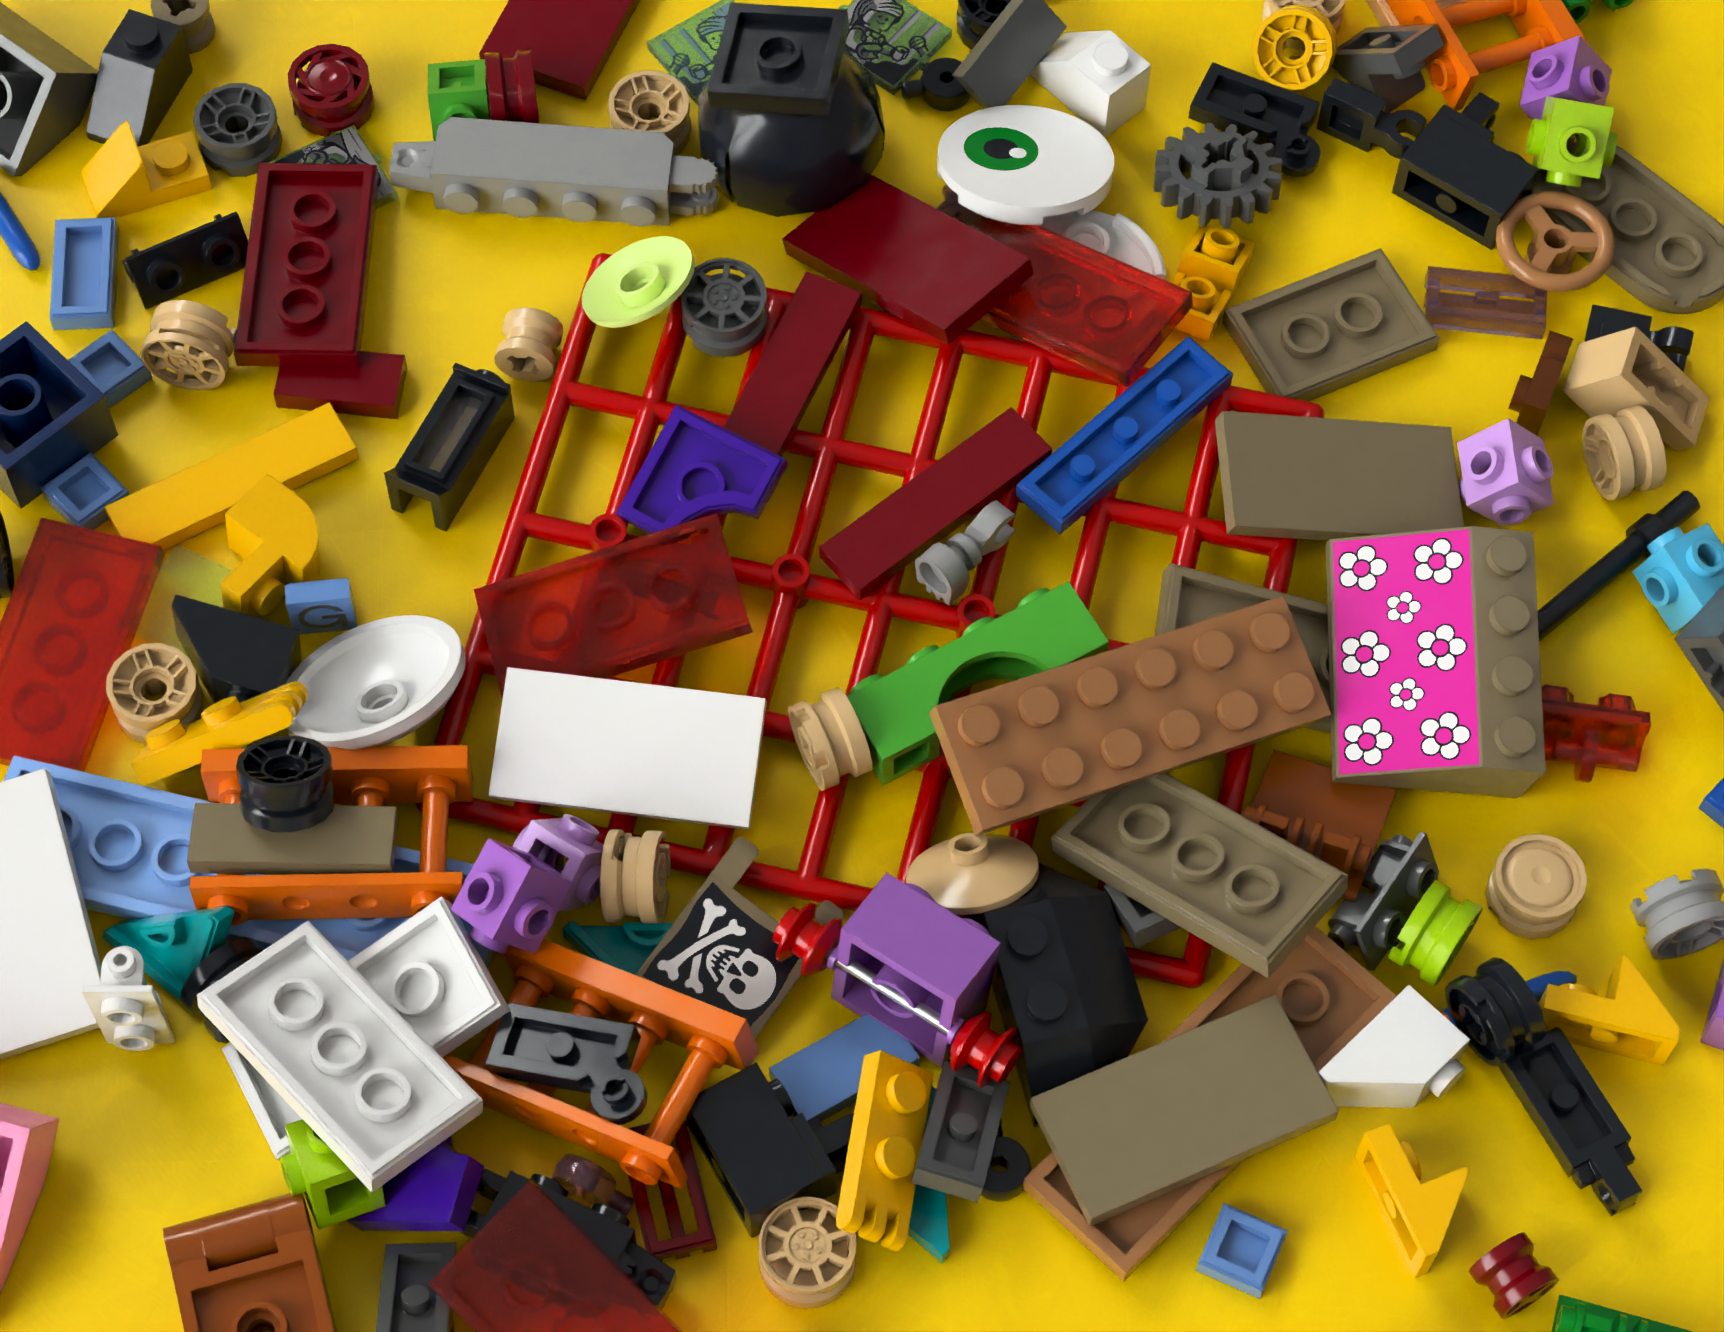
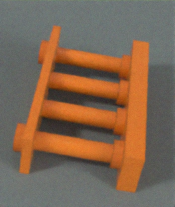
M1385 0L1400 26L1436 24L1444 46L1425 58L1427 63L1425 67L1428 70L1433 87L1441 92L1449 107L1455 111L1463 108L1480 74L1528 60L1534 51L1579 35L1587 42L1562 0H1469L1442 9L1439 8L1435 0ZM1504 14L1511 19L1521 38L1467 54L1453 29Z
M468 745L386 746L354 750L327 747L332 756L333 772L331 782L334 786L335 804L384 806L387 803H422L419 872L292 875L217 873V876H190L189 889L196 910L228 906L235 911L230 925L233 926L242 924L246 920L412 917L441 896L453 905L464 884L463 872H446L449 805L453 802H473V774ZM202 749L200 773L209 802L240 804L241 786L237 781L236 764L238 756L245 749Z
M543 939L536 954L509 945L503 955L514 974L512 979L516 985L506 1003L534 1007L539 998L546 999L549 994H552L570 1002L573 1008L569 1014L603 1020L609 1017L622 1023L635 1025L641 1039L630 1070L636 1074L640 1071L654 1044L662 1045L666 1040L686 1048L689 1056L648 1129L642 1135L605 1120L596 1114L591 1101L584 1111L552 1098L557 1089L556 1087L528 1083L527 1086H524L495 1073H490L485 1063L501 1018L493 1022L469 1063L449 1054L442 1058L483 1099V1106L620 1163L619 1165L625 1173L644 1184L654 1186L658 1180L682 1189L688 1176L675 1149L670 1147L713 1068L720 1069L723 1064L743 1070L751 1066L759 1048L747 1019Z

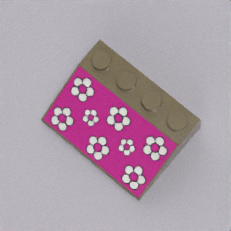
M1467 526L1329 539L1326 543L1329 689L1330 712L1332 714L1330 715L1332 782L1519 798L1546 773L1534 533Z

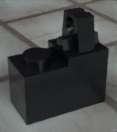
M1479 92L1461 113L1445 104L1441 107L1401 156L1392 193L1492 250L1496 245L1497 226L1520 198L1531 194L1539 169L1526 162L1520 155L1506 151L1493 143L1495 137L1493 136L1494 132L1490 128L1494 124L1496 119L1495 113L1499 109L1500 103Z
M757 1062L701 1091L686 1116V1124L751 1238L760 1234L766 1218L784 1202L800 1197L826 1199L836 1193V1181L842 1178L844 1174L854 1116L853 1112L826 1126H823L819 1118L807 1122L803 1113L790 1119V1117L795 1115V1109L787 1091L777 1078L768 1082ZM809 1207L799 1208L798 1210H804V1209H807V1208H809Z

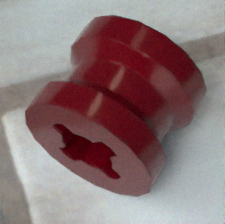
M1525 1232L1519 1233L1497 1245L1481 1257L1468 1271L1477 1284L1487 1286L1495 1296L1493 1307L1502 1319L1509 1318L1527 1308L1549 1292L1559 1281L1550 1267L1540 1265L1533 1256L1534 1244Z

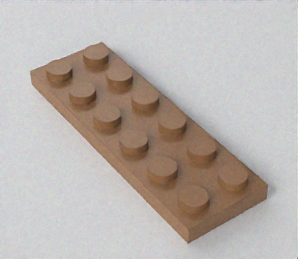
M1284 595L936 705L928 712L975 836L1321 722L1332 715Z
M1314 926L1269 978L1242 963L1164 1041L1272 995H1276L1317 1072H1319L1397 996L1320 929ZM1053 1152L1024 1178L1023 1187L1028 1194L1124 1282L1242 1161L1092 1226H1089Z

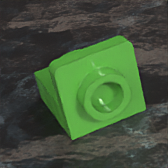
M485 59L428 64V102L434 141H436L438 125L451 117L491 120Z

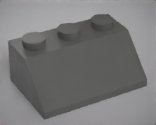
M1 2L0 167L13 176H22L81 124L95 90L98 70Z

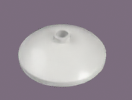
M403 615L375 620L350 629L331 639L310 654L293 671L286 684L294 681L300 682L307 688L309 693L308 700L291 725L285 728L290 736L314 739L326 747H339L351 750L380 747L408 735L429 721L444 707L453 695L463 675L466 657L457 633L450 625L436 618L420 615Z

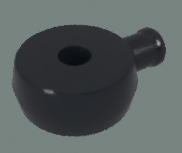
M953 58L933 60L926 65L919 80H905L901 82L903 99L908 100L909 98L922 97L930 107L940 111H953L961 108L968 102L971 96L952 76L962 62Z
M1002 1118L981 1193L982 1197L997 1202L1008 1201L1018 1196L1024 1190V1178L1032 1171L1029 1156L1023 1146L1014 1139L1004 1137L1001 1125ZM1000 1165L1006 1170L1004 1172H996L993 1170V1167Z

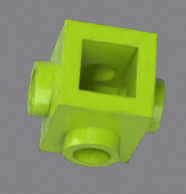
M1546 96L1542 119L1534 118L1532 120L1526 145V153L1534 155L1532 165L1539 169L1548 170L1546 182L1581 187L1583 176L1600 179L1602 167L1609 168L1611 166L1616 151L1617 133L1610 131L1614 108ZM1575 134L1576 146L1571 152H1568L1566 147L1567 140L1571 135Z
M303 1119L285 1125L290 1153L279 1157L282 1172L292 1196L304 1193L318 1229L385 1207L382 1186L372 1193Z

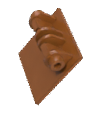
M1274 749L1251 806L1246 805L1242 816L1348 875V889L1341 897L1356 901L1397 790L1383 786L1332 782V768Z

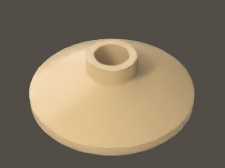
M964 833L940 842L922 852L908 868L906 883L921 887L930 894L937 904L955 915H972L1004 907L1024 896L1038 879L1039 864L1034 850L1016 838L999 834L975 836L974 833Z

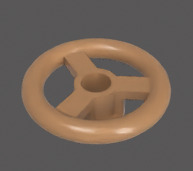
M1536 192L1520 198L1496 229V246L1505 266L1523 282L1546 291L1568 292L1585 288L1604 275L1614 257V235L1606 218L1589 202L1564 192ZM1544 209H1558L1574 214L1582 219L1592 232H1571L1562 225L1554 224ZM1522 218L1534 230L1524 259L1517 251L1514 243V231ZM1577 252L1595 253L1593 260L1585 268L1570 273Z

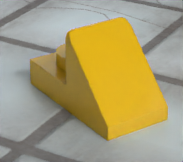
M128 121L118 127L81 170L97 218H118L212 189L210 177L193 131L137 147Z
M1621 955L1610 975L1606 998L1597 996L1594 990L1579 984L1569 983L1560 986L1548 984L1538 1003L1546 1024V1032L1558 1026L1569 1043L1663 1066L1679 1041L1680 1027L1627 955Z
M1388 1123L1364 1133L1355 1157L1414 1278L1428 1273L1440 1250L1470 1168L1466 1166L1420 1184L1421 1168L1413 1148L1407 1141L1399 1142L1391 1124Z

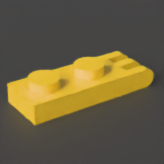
M294 681L239 703L236 696L222 699L206 708L201 713L202 719L185 726L182 725L179 719L166 722L150 731L144 737L147 744L132 761L131 766L142 786H145L201 763L202 749H236L281 731L291 725L308 700V690L302 683Z
M879 1050L864 1055L836 1215V1226L851 1234L858 1231L859 1237L873 1243L880 1241L881 1246L892 1251H899L904 1246L908 1236L916 1184L911 1183L924 1136L934 1073Z

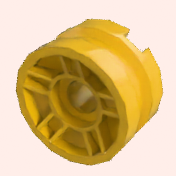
M1303 4L1285 6L1267 17L1257 29L1252 44L1253 63L1260 76L1270 84L1289 91L1305 89L1318 82L1333 64L1338 49L1336 31L1329 18L1317 8ZM1298 37L1303 40L1305 44L1303 56L1291 55L1289 58L1285 56L1283 51L1287 48L1286 42L1288 38Z

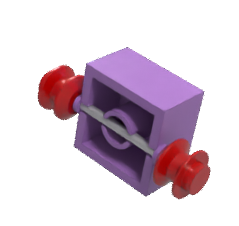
M889 873L883 876L843 927L842 921L839 918H834L825 925L816 921L817 905L813 902L806 904L801 910L792 907L782 917L772 938L773 942L778 944L776 959L783 962L792 955H796L803 960L801 975L805 978L817 974L827 967L832 971L835 970L831 993L832 999L859 1016L867 1014L908 1040L916 1052L940 1067H943L944 1062H947L949 1058H951V1069L955 1072L967 1064L979 1070L977 1086L980 1088L985 1087L991 1079L1002 1083L1012 1071L1022 1050L1014 1044L1017 1029L1012 1027L999 1035L990 1029L992 1014L986 1011L1001 942L993 938L980 923L972 919L960 918L937 904L930 894L921 887L910 883L905 884Z

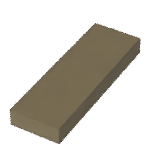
M195 803L187 864L190 873L277 875L393 873L399 819L397 808L391 806L334 805L333 812L325 821L311 828L295 832H270L258 829L246 822L240 811V804Z

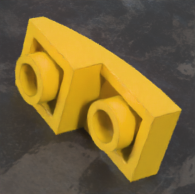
M1208 224L1205 227L1199 226L1182 253L1177 273L1158 302L1154 321L1209 342L1224 315V310L1228 308L1254 253L1256 242L1240 237L1227 228L1213 227Z

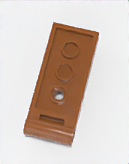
M291 1193L163 1228L166 1251L172 1271L184 1332H337L308 1208L302 1193L296 1196H292Z

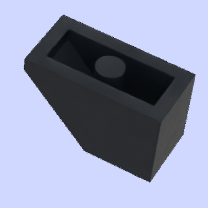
M131 9L128 10L102 52L86 129L88 139L105 144L118 127L128 121L137 147L150 142L193 71L182 26Z
M175 595L171 606L176 635L213 703L231 696H236L239 703L285 685L293 671L299 666L302 659L299 629Z

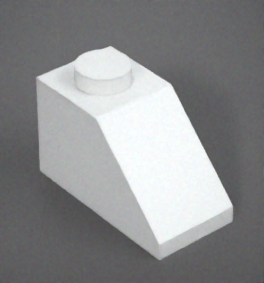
M1111 30L1068 32L1056 40L1030 73V76L1081 120L1090 124L1106 138L1145 108L1151 64Z
M1408 985L1335 1055L1318 1074L1336 1106L1415 1108L1430 1092L1441 1098L1460 1079L1466 1070L1460 1063V1060L1470 1039Z

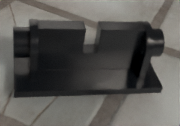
M237 212L224 217L221 214H217L214 216V221L140 252L137 248L131 250L132 255L126 257L122 262L129 279L136 285L144 308L148 309L245 268L248 240Z

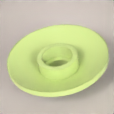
M669 236L643 239L620 249L606 259L588 279L582 294L584 311L592 322L611 328L633 325L659 314L673 303L688 286L695 269V258L692 251L684 241Z

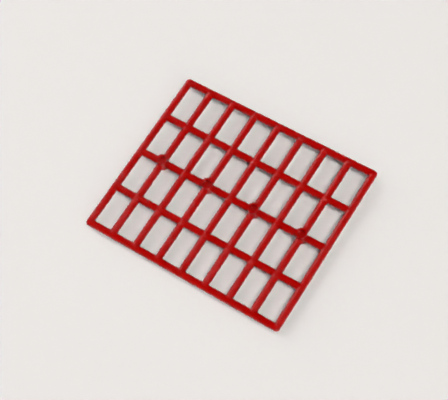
M606 253L596 255L592 259L464 649L466 657L465 669L453 695L446 704L433 746L461 744L483 674L506 678L507 667L636 682L583 670L609 588L602 583L599 574L605 569L621 568L628 559L684 571L681 584L705 592L709 577L773 591L774 599L746 696L766 698L767 706L762 736L796 744L788 715L768 710L796 610L805 606L809 599L867 611L845 693L846 696L849 695L851 689L861 680L877 674L892 617L956 631V638L958 639L964 630L975 621L988 616H992L994 619L1002 616L995 614L993 602L1009 540L998 550L982 556L981 563L976 567L970 594L964 597L958 606L953 604L948 606L944 602L899 593L905 567L861 600L841 580L811 574L809 564L838 463L904 477L903 486L938 461V459H935L962 354L1028 367L1017 413L1036 432L1051 373L1117 386L1115 400L1151 368L966 330L951 344L947 345L894 314L860 307L849 327L850 333L821 434L796 429L785 450L788 453L814 458L787 553L779 557L773 565L716 553L727 514L711 515L700 521L692 547L679 544L673 546L665 541L627 533L628 522L617 516L616 512L652 449L658 426L665 425L677 404L668 402L667 397L687 336V332H684L681 295L671 303L642 396L580 383L578 380L597 325L589 319L583 309L582 294L593 272L611 256V254ZM766 287L768 315L766 332L760 342L750 351L735 404L794 293ZM874 335L939 348L911 453L845 440ZM1232 385L1207 405L1183 512L1116 498L1118 484L1082 515L1085 516V521L1070 584L1088 611L1110 522L1177 536L1171 563L1191 569H1196L1202 542L1269 556L1263 588L1287 594L1299 539L1227 535L1225 521L1207 517L1219 467L1215 419L1222 411L1231 410L1247 413L1324 418L1323 408L1317 403ZM677 404L721 427H724L730 416L729 414ZM570 406L635 419L606 513L596 517L590 525L536 513ZM1016 485L996 499L1015 515L1018 503H1024L1016 496ZM1015 517L1007 523L1011 527H1013ZM528 537L592 551V558L558 664L492 649ZM673 609L652 677V685L677 686L698 614ZM1108 639V651L1131 643ZM972 686L961 691L952 700L970 695ZM939 744V757L914 769L924 773L897 874V879L907 884L906 874L911 863L922 852L932 847L949 778L954 779L948 774V763L941 744ZM1255 744L1227 752L1217 802L1240 815ZM850 773L840 776L838 785L823 791L819 789L797 871L753 861L737 884L816 903L828 900L839 908L856 911L873 888L823 877ZM473 797V802H453L449 805V819L520 834L530 824L531 820L562 819V817L540 813L541 804L516 801L514 806ZM1088 799L1071 805L1081 807ZM416 803L418 809L422 811V803ZM612 813L608 828L590 824L599 831L596 840L603 845L606 835L611 829H620L624 833H631L632 837H642L641 835L633 834L638 816ZM1040 815L1011 824L1008 836L1023 841L1032 848ZM709 825L702 849L663 840L660 841V844H669L672 870L708 878L730 848L735 828ZM1099 879L1097 889L1104 892V885L1106 883ZM957 915L962 919H972L971 915ZM1190 932L1188 933L1183 959L1125 946L1135 976L1187 988H1198L1204 984L1213 948L1211 944Z

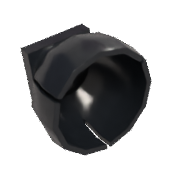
M730 3L712 75L699 94L698 128L701 157L704 160L709 159L711 163L714 162V167H717L718 182H716V185L731 202L736 200L737 206L776 217L825 211L863 188L882 158L885 127L881 100L871 73L845 48L850 27L847 9Z

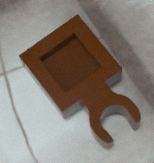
M1553 331L1549 332L1533 378L1520 375L1508 408L1519 412L1516 423L1536 436L1539 434L1573 338Z

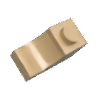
M1637 327L1579 343L1563 390L1590 417L1606 413L1616 417L1618 411L1636 405L1645 408L1653 417L1660 431L1662 441L1675 451L1695 446L1709 401V397Z

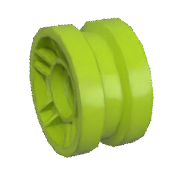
M1435 880L1425 892L1398 935L1397 939L1402 942L1398 947L1393 946L1388 958L1401 967H1405L1408 964L1420 970V978L1435 987L1463 947L1483 908L1469 899L1462 903L1451 897V889Z

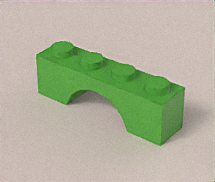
M1068 581L1051 591L1048 588L1035 590L1024 597L1016 609L996 619L992 616L981 618L968 626L960 638L940 648L937 645L927 646L912 655L902 668L884 677L881 674L871 675L861 680L851 689L847 698L865 734L871 754L872 769L882 786L939 757L940 742L928 713L936 705L951 701L961 691L979 682L993 679L1015 681L1108 651V639L1070 582Z

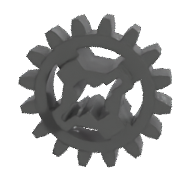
M1212 123L1205 124L1203 133H1197L1190 127L1183 128L1182 140L1169 136L1165 140V150H1157L1153 188L1154 192L1162 193L1161 205L1163 207L1178 205L1177 218L1181 220L1194 214L1199 217V226L1205 227L1211 219H1219L1223 228H1230L1232 218L1239 217L1243 222L1250 224L1253 223L1254 210L1268 214L1271 211L1272 200L1279 199L1282 180V158L1273 157L1275 146L1272 143L1257 145V132L1252 131L1242 136L1237 133V127L1234 124H1230L1225 132L1216 131Z

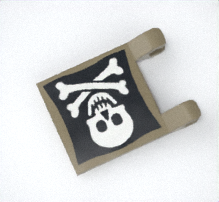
M739 837L736 838L635 975L747 1019L752 1034L756 1038L800 978L803 960L796 955H792L783 962L776 959L778 944L773 942L772 938L779 922L733 889L759 851L746 838ZM825 900L817 908L815 920L825 925L834 918H839L840 920L844 918L842 909L831 901Z

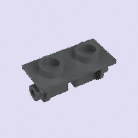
M1420 831L1414 842L1402 835H1394L1391 840L1382 841L1371 859L1362 886L1375 890V893L1371 895L1359 891L1356 901L1345 898L1328 921L1331 930L1327 936L1343 950H1350L1352 945L1359 946L1369 970L1375 971L1387 951L1399 944L1401 940L1397 939L1411 913L1430 885L1435 880H1438V866L1426 833Z

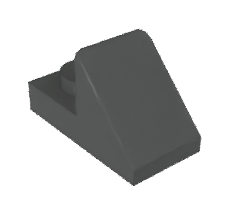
M1436 24L1367 27L1338 47L1331 67L1351 85L1363 87L1373 95L1386 100L1384 112L1390 113L1425 88V81L1420 71L1427 65L1425 58L1443 47L1444 43Z

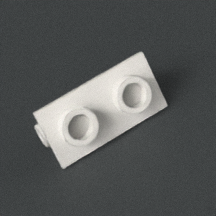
M129 946L116 947L106 954L101 967L100 985H82L84 998L107 1044H114L120 1049L129 1051H145L152 1049L155 1044L175 1043V1035L163 1011L160 996L153 986L148 985L145 980L144 960L136 949Z

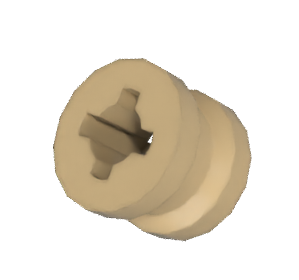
M523 307L509 311L504 317L502 332L506 338L497 346L494 357L495 364L502 372L518 380L537 382L550 378L554 373L556 356L553 353V349L557 348L561 343L563 325L556 317L539 309Z

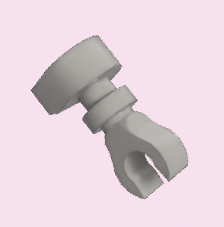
M997 500L989 503L979 512L964 534H955L947 541L946 545L939 542L933 544L915 560L917 581L921 584L924 583L926 591L930 594L933 592L937 600L941 601L944 599V603L950 606L967 589L969 581L968 571L973 570L981 563L982 556L1001 548L1014 534L1015 529L1007 523L1016 515Z

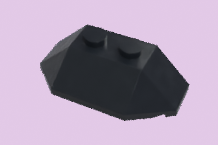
M1039 862L1038 879L1024 896L1004 907L971 915L972 920L980 923L993 938L1001 942L991 985L1005 1032L1012 1027L1017 1029L1014 1044L1022 1050L1015 1065L1034 1127H1038L1039 1124L1030 1108L1032 1097L1128 1057L1148 1021L1109 894Z

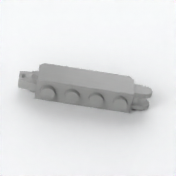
M451 117L438 125L436 141L394 143L389 171L393 186L433 193L436 209H447L462 214L487 212L509 214L518 218L541 216L567 218L575 222H588L591 220L622 222L638 227L648 225L670 226L671 214L694 215L697 213L699 216L701 214L707 215L709 212L713 213V209H717V204H719L718 189H715L716 182H718L717 167H714V162H709V159L704 160L703 157L696 159V157L674 155V143L663 132Z

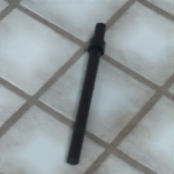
M1682 491L1656 514L1647 513L1626 530V538L1538 610L1539 642L1641 557H1650L1651 553L1647 549L1648 544L1667 531L1679 527L1700 509L1698 499L1691 492Z

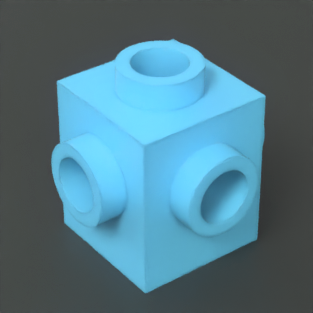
M1708 523L1686 534L1682 532L1680 527H1675L1648 544L1647 549L1651 556L1632 571L1642 586L1644 595L1655 606L1673 635L1682 631L1724 585V545Z

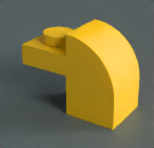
M267 473L225 513L228 548L245 560L221 582L223 608L257 617L259 614L267 615L279 604L285 593V585L289 583L318 581L320 572L318 526L311 508L295 492Z

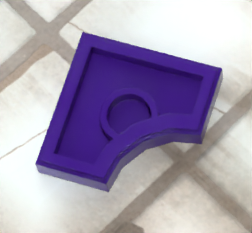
M676 404L616 514L624 521L675 546L689 527L711 515L739 513L759 519L788 463L785 458Z
M450 1136L382 1185L385 1207L348 1219L347 1222L362 1231H465L484 1165L468 1155L458 1153L453 1147Z

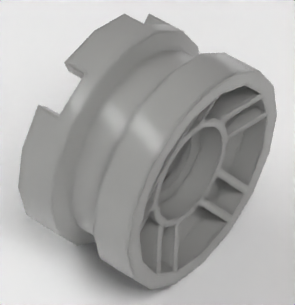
M1692 870L1691 876L1693 880L1680 882L1677 875L1671 876L1645 889L1644 891L1648 899L1643 904L1640 898L1633 900L1630 905L1638 925L1647 927L1648 932L1644 939L1653 958L1664 960L1686 956L1710 947L1724 939V901L1720 898L1724 888L1715 870Z

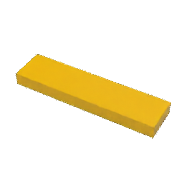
M329 402L108 504L104 508L133 564H136L225 522V513L267 473L290 490H294L358 460L357 447Z

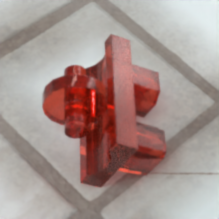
M1552 685L1541 687L1545 760L1574 763L1575 781L1590 783L1592 780L1595 766L1637 772L1642 746L1651 727L1650 712L1636 711L1631 696L1609 693L1599 698L1597 705L1574 702V695L1566 687Z

